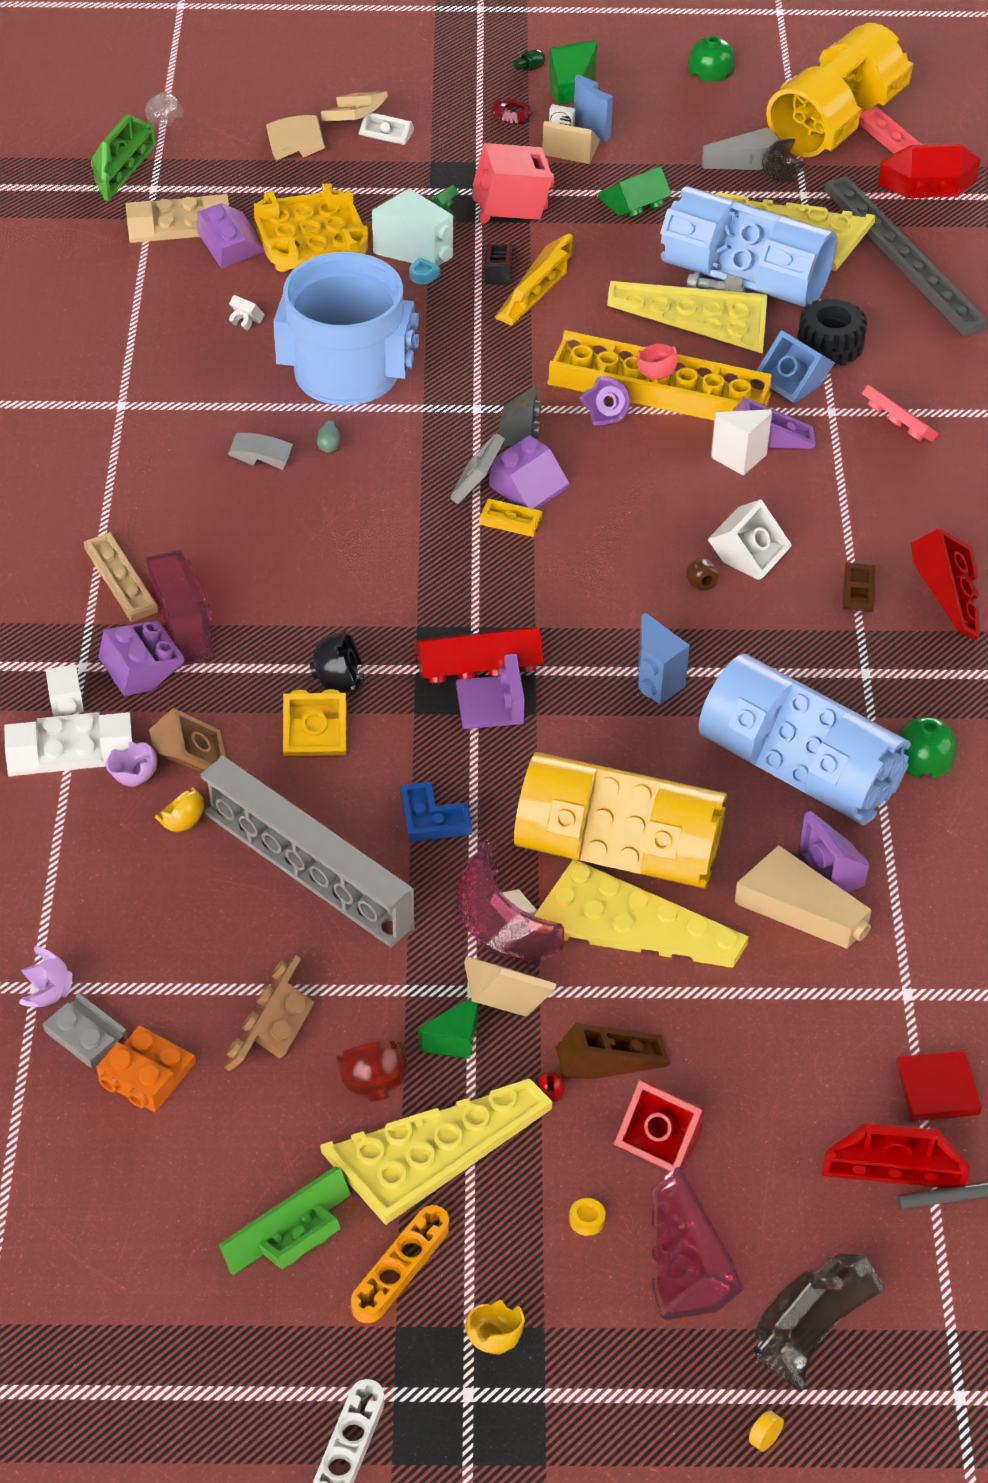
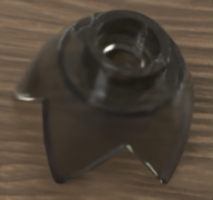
M795 139L777 140L767 149L762 159V169L766 175L781 182H796V178L791 176L799 172L806 163L789 155Z

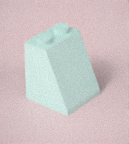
M408 188L372 210L373 252L375 254L414 263L418 258H421L437 266L453 257V215L412 189Z

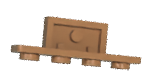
M296 954L287 962L281 960L271 974L274 981L271 986L267 985L262 990L256 1000L260 1004L256 1012L252 1011L247 1016L241 1026L245 1030L241 1038L237 1037L229 1046L226 1052L229 1059L224 1066L229 1072L244 1060L254 1041L279 1059L286 1055L315 1003L288 983L301 960Z

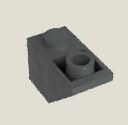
M531 388L504 405L499 423V435L505 439L502 444L503 446L512 447L529 435L539 439L541 422L536 421V417H540L542 401L537 400L536 388Z

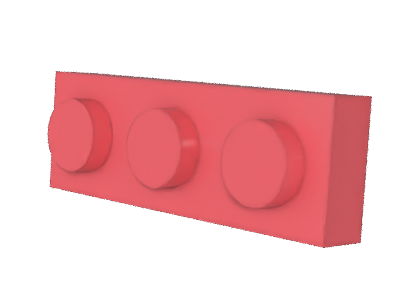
M877 106L861 112L859 125L893 154L909 145L921 144Z
M867 385L862 392L864 396L870 399L867 403L870 407L880 413L883 409L890 413L887 419L899 427L904 423L910 428L907 433L917 440L921 441L923 438H926L933 442L939 434L870 385Z

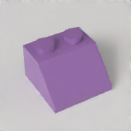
M222 203L198 211L197 232L220 268L265 253L258 234L242 211Z
M531 435L497 456L490 467L489 487L515 505L537 510L569 488V482L550 448Z

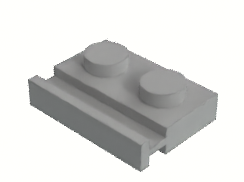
M78 993L73 1002L70 1004L67 1002L43 1023L44 1032L92 1069L121 1039L125 1040L128 1036L124 1027Z

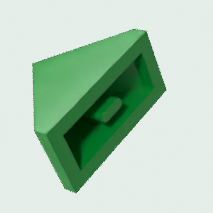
M469 998L419 1027V1049L425 1053L470 1059L478 1023V1003L473 1002Z

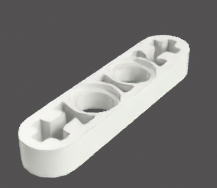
M364 1379L355 1383L351 1388L313 1483H354L384 1408V1392L378 1382ZM367 1393L373 1394V1400L367 1403L365 1416L360 1414L361 1398H365ZM350 1425H358L364 1430V1435L359 1440L349 1441L343 1436V1431ZM344 1459L349 1462L351 1467L346 1474L338 1476L329 1471V1465L334 1460Z

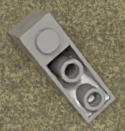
M768 127L703 146L701 167L703 169L761 170L781 164L783 143Z

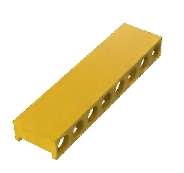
M566 330L563 333V340L553 361L551 360L549 363V379L547 381L549 385L585 392L594 387L595 381L599 376H606L625 386L631 403L709 420L715 419V412L733 411L743 397L767 406L771 396L772 374L678 354V362L682 363L686 368H681L677 372L674 370L666 378H647L640 372L636 361L637 352L642 351L646 347ZM576 340L581 345L571 349L567 342ZM600 345L605 347L607 351L596 354L593 348ZM628 351L633 356L623 360L619 353ZM707 368L712 373L701 377L697 370ZM731 373L736 375L738 379L728 383L725 381L724 375ZM753 379L763 381L765 384L764 389L758 390L753 388L750 381Z

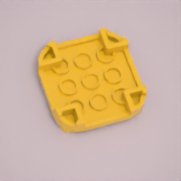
M322 184V192L277 199L274 192L270 191L264 193V199L257 204L254 203V226L266 256L271 263L275 264L276 270L286 272L290 269H295L298 265L313 257L328 253L355 252L366 254L368 249V227L363 226L353 204L354 195L350 190L344 193L343 191L332 189V184Z

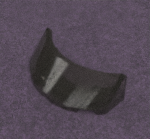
M838 1253L828 1258L819 1270L815 1272L806 1271L779 1293L774 1302L762 1315L754 1333L759 1340L758 1345L754 1347L755 1355L762 1364L798 1391L802 1392L806 1387L805 1376L808 1363L822 1339L846 1315L866 1301L881 1294L885 1289L867 1257L863 1254Z

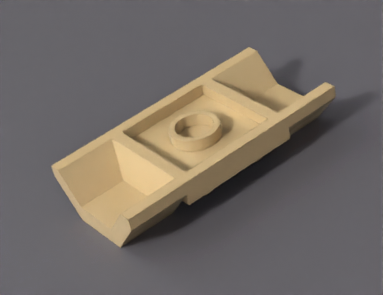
M228 195L125 203L130 243L200 237L197 232L198 211L220 203L229 206Z

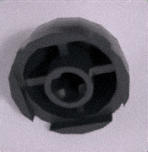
M345 630L333 633L319 642L314 651V661L310 662L313 678L315 680L319 679L326 689L338 690L340 693L360 690L364 685V673L358 675L357 665L362 664L358 648L353 637L350 634L346 635L347 631Z

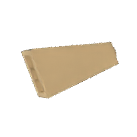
M779 845L737 882L735 903L739 906L846 949L856 940H863L870 931V908Z

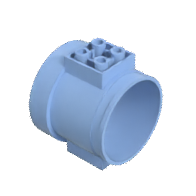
M355 252L323 254L298 265L288 275L284 283L283 295L273 321L276 364L294 366V376L299 387L310 397L324 403L358 405L370 402L386 394L394 386L398 378L405 379L408 368L413 367V350L417 351L419 345V334H415V329L417 330L419 313H414V301L403 300V285L398 273L389 264L376 257Z

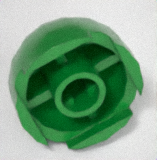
M718 36L705 37L698 40L690 49L687 69L692 76L693 73L700 75L699 80L718 82L725 80L726 75L734 73L735 53L731 45Z
M916 717L905 723L898 731L897 735L910 741L911 744L908 750H904V754L909 756L907 762L909 766L906 773L920 778L922 774H932V778H936L947 773L954 765L957 741L953 731L945 722L934 717Z

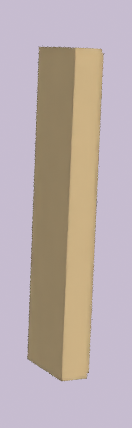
M111 532L84 541V549L131 622L158 613L157 603Z

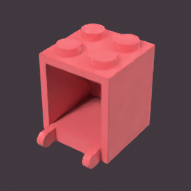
M483 144L472 192L473 201L478 202L481 209L479 214L481 223L489 222L490 216L541 220L543 210H546L548 206L549 189H552L554 186V174L550 171L549 161L545 158L543 149L541 147Z

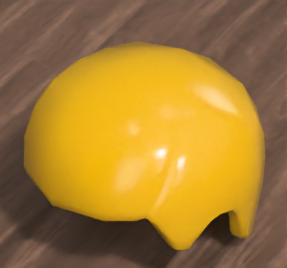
M193 787L191 788L192 792L185 791L165 809L155 815V818L169 831H187L198 823L203 814L204 799Z
M498 1300L491 1305L480 1304L472 1308L465 1322V1330L469 1340L476 1348L483 1352L499 1355L516 1346L523 1332L525 1318L519 1306L511 1310L505 1306L502 1300Z

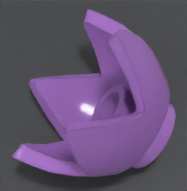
M599 376L595 381L594 387L588 389L580 396L583 405L591 411V422L593 425L618 423L628 412L630 397L627 389L622 383L610 377ZM609 396L614 399V404L611 407L606 403Z

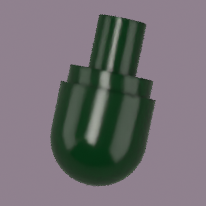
M538 49L524 52L520 59L514 61V67L516 70L523 68L526 71L541 68L545 63V55Z

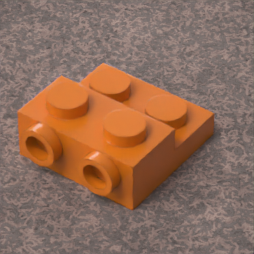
M139 1025L123 1045L117 1042L96 1068L99 1082L106 1090L110 1092L117 1091L126 1096L135 1106L139 1108L146 1107L156 1113L196 1064V1058L194 1054Z

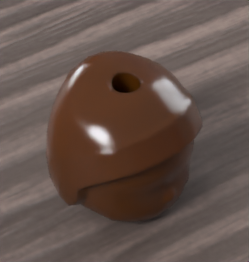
M701 557L689 564L687 567V578L697 589L708 590L716 586L719 572L709 558Z

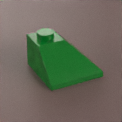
M596 40L550 48L549 91L557 105L574 103L576 75H581L595 81Z

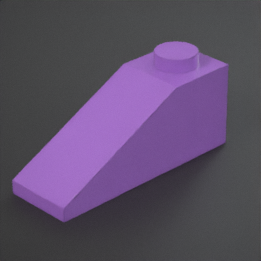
M743 397L733 411L769 410L771 408ZM771 409L772 417L768 448L813 449L815 447L813 426Z

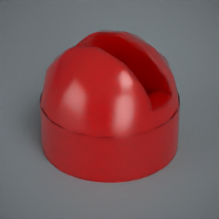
M546 1072L538 1078L536 1085L552 1103L562 1098L564 1082L560 1075L555 1072ZM548 1082L553 1083L554 1091H547Z

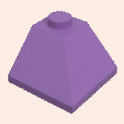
M812 811L806 812L798 852L805 864L847 893L864 887L869 870L866 857L862 853L859 854L850 841Z

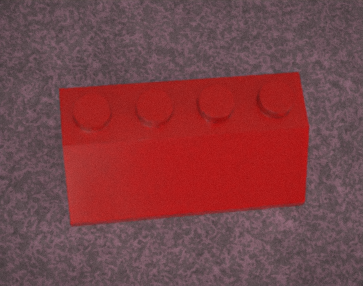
M524 627L414 640L420 677L428 678L429 683L447 681L446 676L458 674L459 679L477 678L476 672L488 671L489 676L499 675V668H504V655L517 654L520 672L536 671V665L544 664L539 627Z

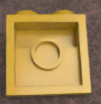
M328 689L322 691V693L294 690L291 694H283L284 756L346 755V693Z

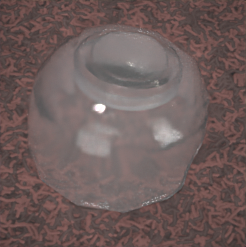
M160 92L148 100L145 106V116L151 124L159 125L164 123L172 126L176 118L183 120L184 110L181 102L175 95Z

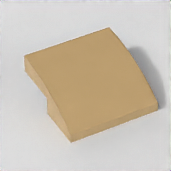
M387 91L351 93L336 97L338 107L320 111L322 121L357 120L375 111L388 96Z
M316 115L292 116L266 124L272 154L276 161L297 151L304 158L325 148L319 120Z

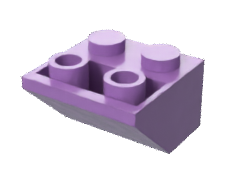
M159 620L103 630L98 656L123 696L152 691L180 667L185 659Z

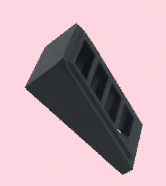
M487 245L484 264L486 284H510L513 245Z

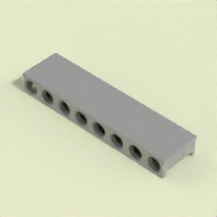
M221 755L215 763L200 774L201 779L208 783L210 807L205 810V815L390 948L398 943L407 933L415 929L414 889L225 756ZM286 857L292 865L286 862ZM310 874H311L312 878H313L316 882H314V881H312V880L310 879V877H309ZM333 891H335V893H336V895L339 897V899H337V898L333 895ZM357 908H359V910H360V912L363 914V916H361V915L357 912ZM393 921V934L385 933L381 928L382 924Z

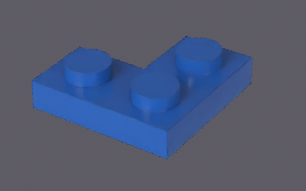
M431 782L400 785V796L408 842L472 835V824L467 802L436 806Z

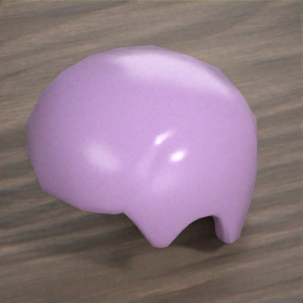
M129 742L128 748L124 751L113 749L106 761L107 771L122 785L131 787L146 782L155 773L158 766L156 751L145 742Z

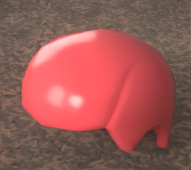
M656 343L647 346L642 351H638L636 361L640 372L647 378L662 379L671 375L676 369L678 354L675 346L670 347L665 344Z

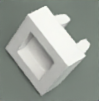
M234 295L229 303L235 310L230 315V322L236 326L238 321L244 318L241 326L245 330L251 327L252 321L260 324L265 315L256 304Z

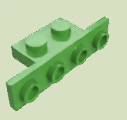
M337 1166L333 1167L219 1244V1248L232 1275L236 1274L263 1255L282 1270L339 1231L341 1228L337 1218L328 1211L351 1196L342 1170Z

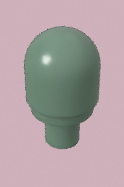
M329 420L318 431L317 445L321 451L332 453L339 446L340 433L335 427V423Z

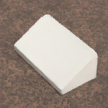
M370 113L363 118L358 134L405 145L414 131L412 121Z

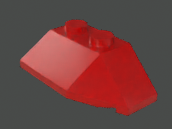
M961 143L909 145L893 154L890 158L881 160L878 184L906 198L957 197L977 181L980 157Z
M864 1123L825 1151L821 1176L952 1188L966 1186L970 1165L939 1130Z

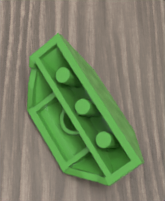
M126 114L102 141L92 157L91 167L93 168L94 180L104 200L109 201L156 147L154 125Z

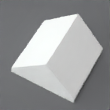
M771 409L715 412L711 457L744 476L767 455L772 417Z

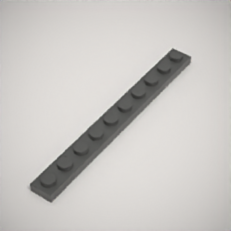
M848 176L825 182L824 191L842 210L851 211L853 216L866 217V214L875 215V223L866 235L963 336L987 328L988 320Z

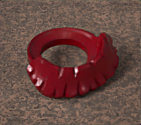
M498 98L492 107V114L498 120L510 124H524L531 115L530 105L518 99H504L500 101V98ZM515 106L521 108L522 110L517 112L510 111L505 108Z

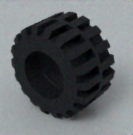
M839 298L812 301V304H807L804 310L801 311L797 339L835 362L833 366H836V364L846 365L847 362L855 361L856 357H860L862 354L867 318L864 311L859 310L856 304H850V301H842Z

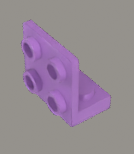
M517 654L504 655V668H499V676L456 680L463 729L524 724L525 699Z

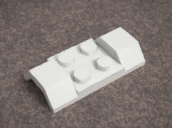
M99 712L37 718V722L4 725L8 776L105 767L106 761L113 749L124 751L128 748L129 742H132L131 713L100 715Z

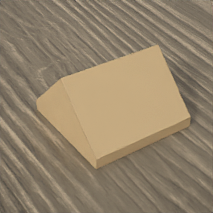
M544 121L542 149L545 156L590 164L600 142V139L593 130Z
M466 956L464 961L472 1001L527 1017L556 987V983Z

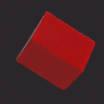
M641 1079L637 1084L614 1145L672 1173L679 1174L701 1137L704 1108Z

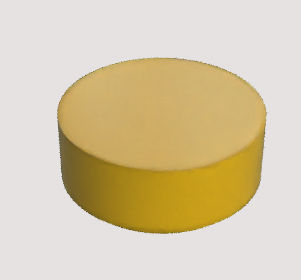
M581 1198L575 1201L570 1208L569 1223L572 1229L584 1236L599 1233L605 1225V1208L599 1201L593 1198Z
M773 1411L763 1413L751 1429L749 1442L760 1451H766L778 1438L783 1428L784 1420Z

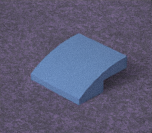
M576 75L574 92L575 121L580 127L593 130L600 140L606 142L611 138L613 96L598 90V82L581 75Z

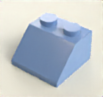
M781 330L756 371L772 374L770 388L796 404L822 385L835 362Z
M647 613L641 615L638 651V689L646 697L653 699L661 705L686 686L690 645Z

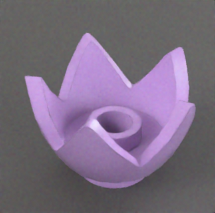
M35 946L34 952L40 955L44 961L40 962V964L24 968L21 971L39 991L21 998L19 1004L29 1007H44L58 1002L60 997H67L72 985V972L67 971L66 964L57 955L44 948Z

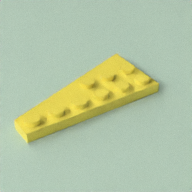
M610 281L607 306L763 354L768 294Z
M575 859L569 864L526 928V934L538 936V933L541 932L556 935V939L568 941L569 937L584 939L590 945L640 953L642 949L658 951L659 956L670 958L672 954L689 956L695 962L732 968L748 945L749 936Z
M527 1079L492 1090L488 1096L476 1100L463 1099L457 1101L456 1106L441 1111L435 1108L387 1123L385 1128L368 1134H365L364 1131L353 1134L351 1139L333 1144V1141L321 1144V1153L333 1167L337 1166L342 1170L345 1180L382 1222L387 1225L552 1109V1101L531 1079Z

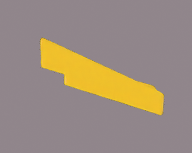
M568 233L545 246L495 315V319L512 326L567 273V260L572 256L573 235Z

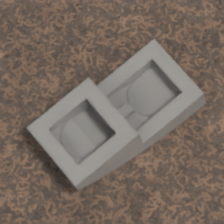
M236 433L228 455L254 466L258 459L283 470L293 444L261 434Z

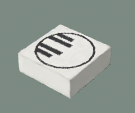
M552 104L549 111V122L575 126V108Z

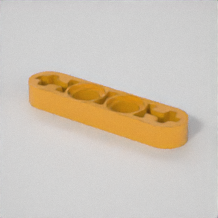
M430 1205L420 1210L362 1280L351 1296V1311L358 1321L373 1323L379 1320L449 1233V1216L447 1211L437 1205ZM435 1220H438L439 1227L433 1225L428 1230L426 1239L423 1235L426 1233L427 1230V1221L433 1223L435 1222ZM410 1243L417 1244L422 1249L421 1253L415 1257L405 1256L401 1250ZM387 1270H394L400 1275L399 1280L393 1284H386L379 1277ZM375 1287L378 1293L374 1297V1308L369 1305L365 1309L361 1308V1301L369 1302L372 1299Z

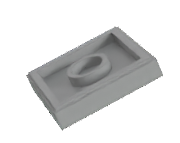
M498 433L494 434L467 463L450 495V499L455 503L459 504L486 476L505 440Z

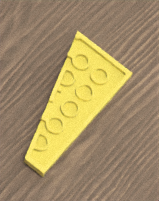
M718 192L715 194L834 231L837 236V245L831 268L833 271H837L875 223V215L872 214L860 217L853 216L851 211L843 210L842 214L828 212L823 207L788 202L784 206L773 204V200L763 199V202L749 201L746 196Z

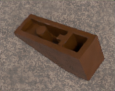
M575 1023L555 1047L564 1076L597 1079L663 1068L670 1064L662 1036L658 1034Z

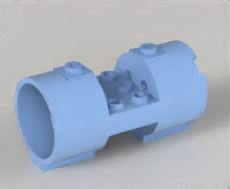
M689 186L681 190L682 198L678 202L674 201L671 208H668L660 232L662 234L661 243L665 244V252L661 253L663 262L693 272H702L703 275L725 281L726 275L741 277L746 289L768 294V296L802 307L812 304V301L818 300L821 296L835 257L837 236L834 231Z
M748 654L737 656L722 671L706 698L699 719V733L701 736L861 825L871 822L877 815V811L873 809L876 806L879 807L884 801L888 802L891 795L897 791L909 766L907 764L909 756L904 754V750L909 749L911 746L910 741Z

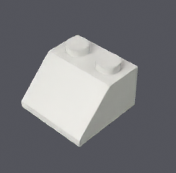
M761 499L738 507L708 538V541L723 563L758 580L762 579L792 546Z

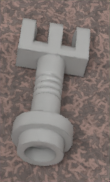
M695 272L694 274L690 273L687 280V288L745 292L743 279L737 276L726 275L725 281L703 278L702 272Z

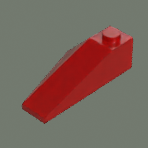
M938 528L910 543L913 554L911 556L912 563L956 629L976 640L979 638V614L973 604V600L978 598V591L972 587V581L977 579V570L971 546Z

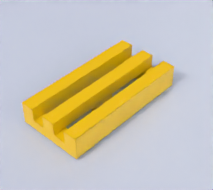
M488 498L479 517V524L534 537L536 529L539 527V522L542 520L543 511Z

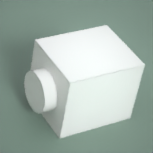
M76 665L45 669L53 716L84 712Z

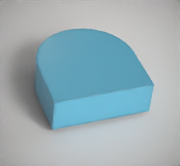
M418 258L409 267V278L416 284L431 283L440 275L439 266L421 258Z

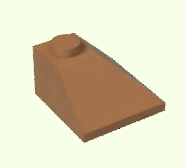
M172 708L149 729L152 748L156 751V754L177 764L203 772L215 763L221 755L226 757L219 729L175 708Z

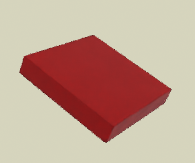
M965 1050L897 1057L896 1066L912 1122L980 1115L982 1107Z

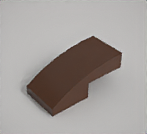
M846 562L843 609L873 612L875 565Z

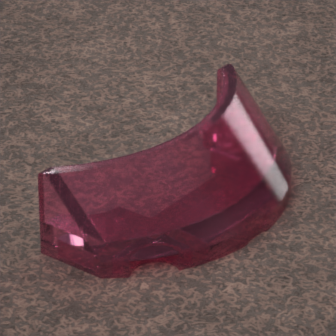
M488 840L485 841L461 873L458 882V911L467 931L475 937L481 946L502 958L507 955L521 958L524 960V964L537 965L561 952L564 945L563 925L535 917L518 908L506 898L493 879L498 873V866L492 861V844Z

